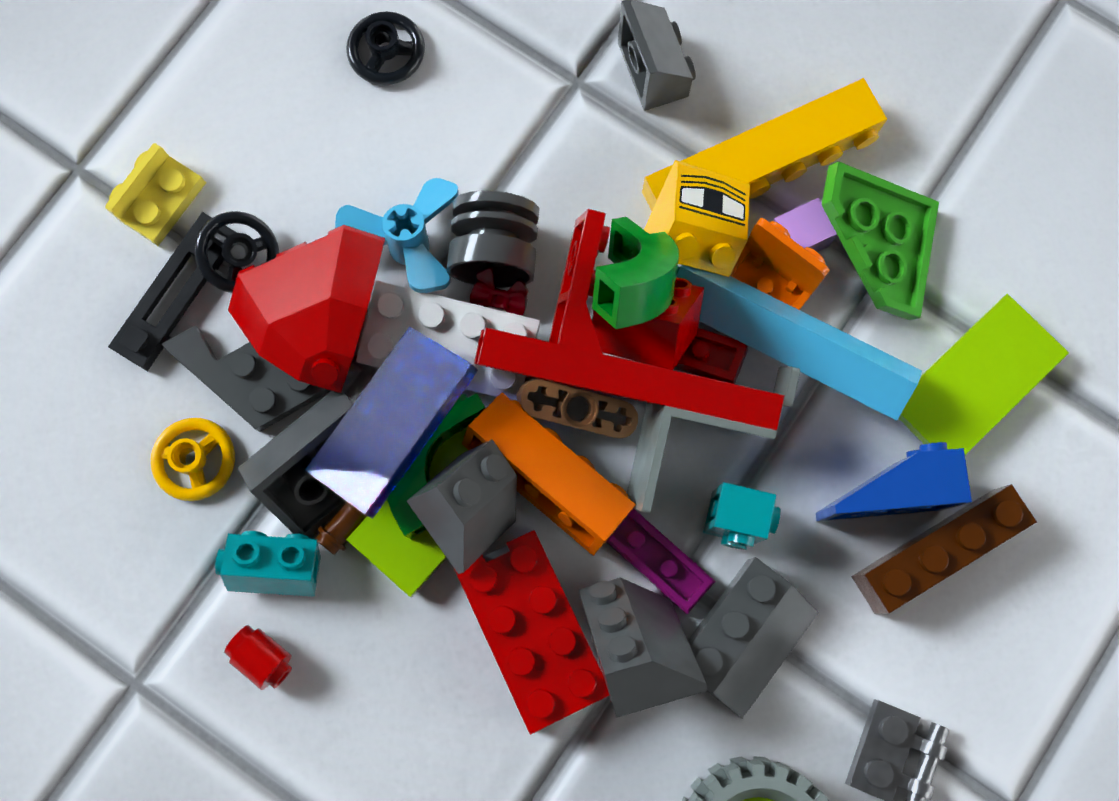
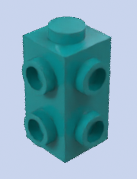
M244 531L242 534H228L225 549L218 550L215 571L216 575L221 576L226 590L230 592L315 597L321 555L317 540L303 534L272 537L259 531Z

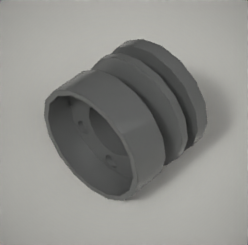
M490 190L471 191L457 196L453 200L452 212L454 218L451 220V232L457 237L449 242L447 273L454 279L475 285L478 280L476 278L477 273L488 266H492L494 268L495 286L498 288L511 287L519 278H522L526 285L533 282L536 249L530 243L537 239L538 227L536 225L539 220L540 208L535 202L508 192Z

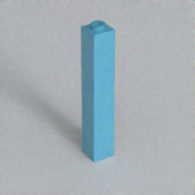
M685 265L677 267L676 278H683L690 281L692 285L704 287L700 322L789 367L799 368L801 373L896 421L898 420L919 383L922 370L731 276L727 277Z

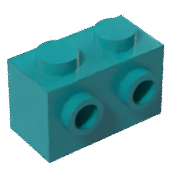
M723 482L711 493L703 533L721 537V545L730 548L746 550L747 547H754V544L767 540L769 533L775 534L781 514V508L775 507L777 495Z

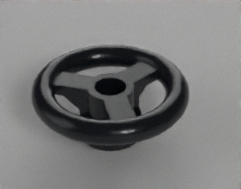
M388 11L373 13L360 20L350 32L346 46L347 58L352 69L362 79L377 85H392L409 78L419 68L425 51L424 38L417 25L402 14ZM394 25L403 28L410 35L412 41L400 40ZM365 33L368 47L372 53V57L366 65L362 63L358 53L359 42ZM385 42H388V43H389V44L386 45V46H380L382 43H385ZM396 55H411L409 61L402 68L390 73L378 72L386 60H390Z
M230 211L214 216L203 225L195 241L194 255L199 271L211 285L222 291L233 293L238 272L255 260L257 252L267 249L266 262L274 259L276 254H279V247L274 233L261 219L249 213ZM228 224H243L253 228L261 237L252 239L244 233H235L228 237L219 228ZM209 240L222 249V256L229 264L227 279L220 276L209 262L207 254ZM233 245H241L245 249V257L242 259L233 257L231 247Z

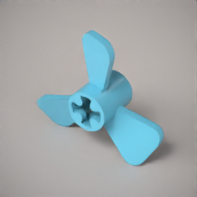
M441 178L430 179L423 185L413 206L409 204L396 205L390 208L384 217L351 205H345L336 214L335 228L347 225L384 237V245H388L391 257L396 262L406 265L408 283L415 292L429 293L446 289L450 285V275L429 252L430 245L425 224L453 202L459 195L458 186Z

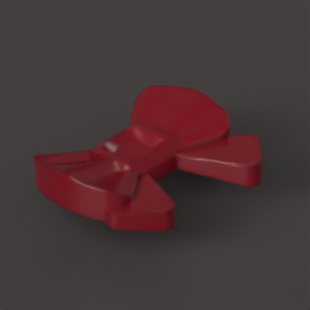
M488 266L477 273L476 278L478 280L471 291L470 303L502 309L521 316L524 315L529 290L522 278L517 279L509 290L506 291L496 288L494 268L492 266Z

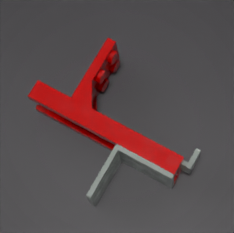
M587 209L575 220L549 342L485 328L480 333L474 364L647 402L627 494L629 499L636 504L634 508L640 512L650 514L672 417L775 439L782 406L793 407L800 369L795 367H779L772 393L603 354L586 301L588 297H593L596 273L594 265L598 253H604L610 227L604 226L606 213Z

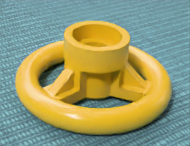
M187 418L173 423L157 438L151 453V471L159 487L168 495L184 501H198L217 493L229 480L235 465V450L231 438L220 425L204 418ZM200 430L208 433L200 443L192 439L182 438L168 446L176 436L186 431ZM219 444L222 451L221 467L213 480L206 484L203 467L207 460L206 456ZM194 451L195 460L187 465L186 456ZM164 459L168 461L170 467L175 471L189 475L192 488L181 487L168 477L164 467Z

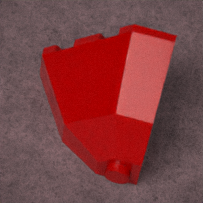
M342 225L328 231V235L307 244L304 242L276 254L274 259L255 267V265L240 270L236 278L228 311L259 356L300 382L341 393L367 313L385 238Z

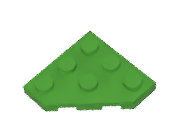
M838 161L828 166L822 199L824 211L876 309L907 320L921 318L939 202Z

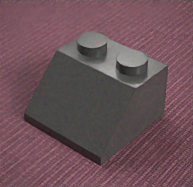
M637 0L621 1L618 45L643 110H650L689 97L692 80H695L696 74L691 58L689 56L684 57L681 50L682 39L677 23L675 21L670 22L667 12L663 7Z
M491 439L459 455L407 500V503L458 574L465 572L515 523L517 474Z

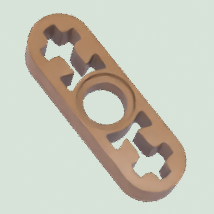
M543 379L527 380L519 387L517 392V401L522 409L531 417L619 439L630 436L638 425V413L635 407L627 401ZM541 386L542 395L558 399V391H563L557 402V416H552L556 409L553 406L539 404L537 409L533 410V402L527 400L529 392H537L538 387ZM581 396L588 404V413L583 419L574 421L567 413V405L572 398ZM598 401H602V405L600 407ZM620 407V415L626 417V422L624 425L618 424L616 429L613 430V422L599 419L597 416L599 410L617 413ZM595 420H596V424H597L596 427L593 426V423L595 422Z

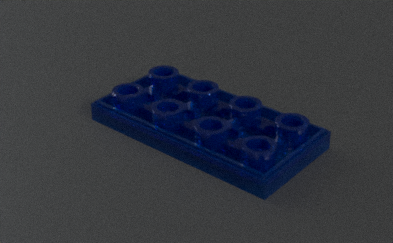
M409 326L308 465L306 471L362 513L373 519L478 372V369L470 362Z

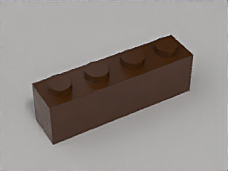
M1012 484L991 490L851 577L874 614H889L1037 523V521Z

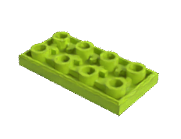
M1007 293L921 375L916 389L898 419L923 444L946 442L948 449L964 448L966 455L1069 352Z
M467 428L447 439L438 448L431 462L430 480L459 455L468 451L462 445ZM387 496L379 502L346 539L411 598L447 559L427 530L412 539L403 535L390 510Z

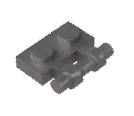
M874 699L845 784L884 801H893L897 786L908 790L905 801H926V798L931 800L935 789L931 783L939 759L944 761L948 750L944 744L949 729L931 722L926 739L915 735L921 717ZM910 748L921 752L913 777L902 773Z

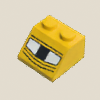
M675 160L644 230L649 234L666 232L678 247V264L730 277L748 241L750 184L737 178Z

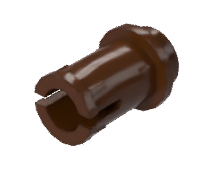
M350 499L346 501L347 503L325 528L320 526L317 529L320 534L315 539L333 555H336L340 549L342 551L346 550L344 546L348 542L346 539L368 516Z

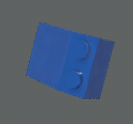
M946 442L920 445L919 450L906 452L907 458L894 463L816 512V522L943 511L970 503L972 498L964 448L948 449Z

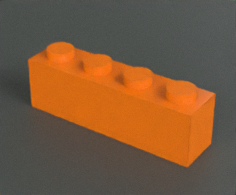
M503 392L468 425L462 445L470 450L492 439L517 474V491L593 556L636 505L629 499L628 494L622 487L607 481L595 470L594 465L587 458L576 455L562 443L560 436L555 431L543 427L522 409L518 401L511 400Z

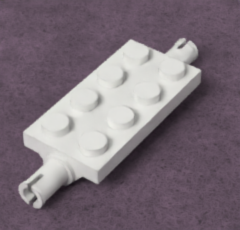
M376 280L372 300L361 329L362 339L356 362L494 397L503 392L511 400L517 401L516 397L519 387L527 379H532V377L474 364L480 333L485 328H491L537 339L541 321L431 293H418L410 288Z

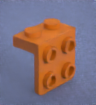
M760 218L754 225L730 276L800 310L830 272V269L825 264L824 258L817 251L809 247L803 248L791 239L790 233L784 226L775 221L769 222L766 219Z

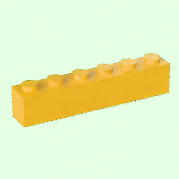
M862 78L681 160V162L748 182L750 184L749 199H753L767 192L771 188V184L784 179L785 182H790L799 178L807 171L808 167L820 163L821 166H825L843 155V151L855 146L859 150L871 145L879 138L878 133L885 124L887 117L866 80ZM672 165L644 178L642 194L651 211L656 204Z

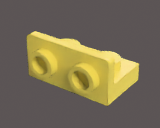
M153 143L148 151L139 155L134 164V169L124 182L118 184L112 190L105 208L120 222L159 246L206 182L201 176L170 157L161 146Z

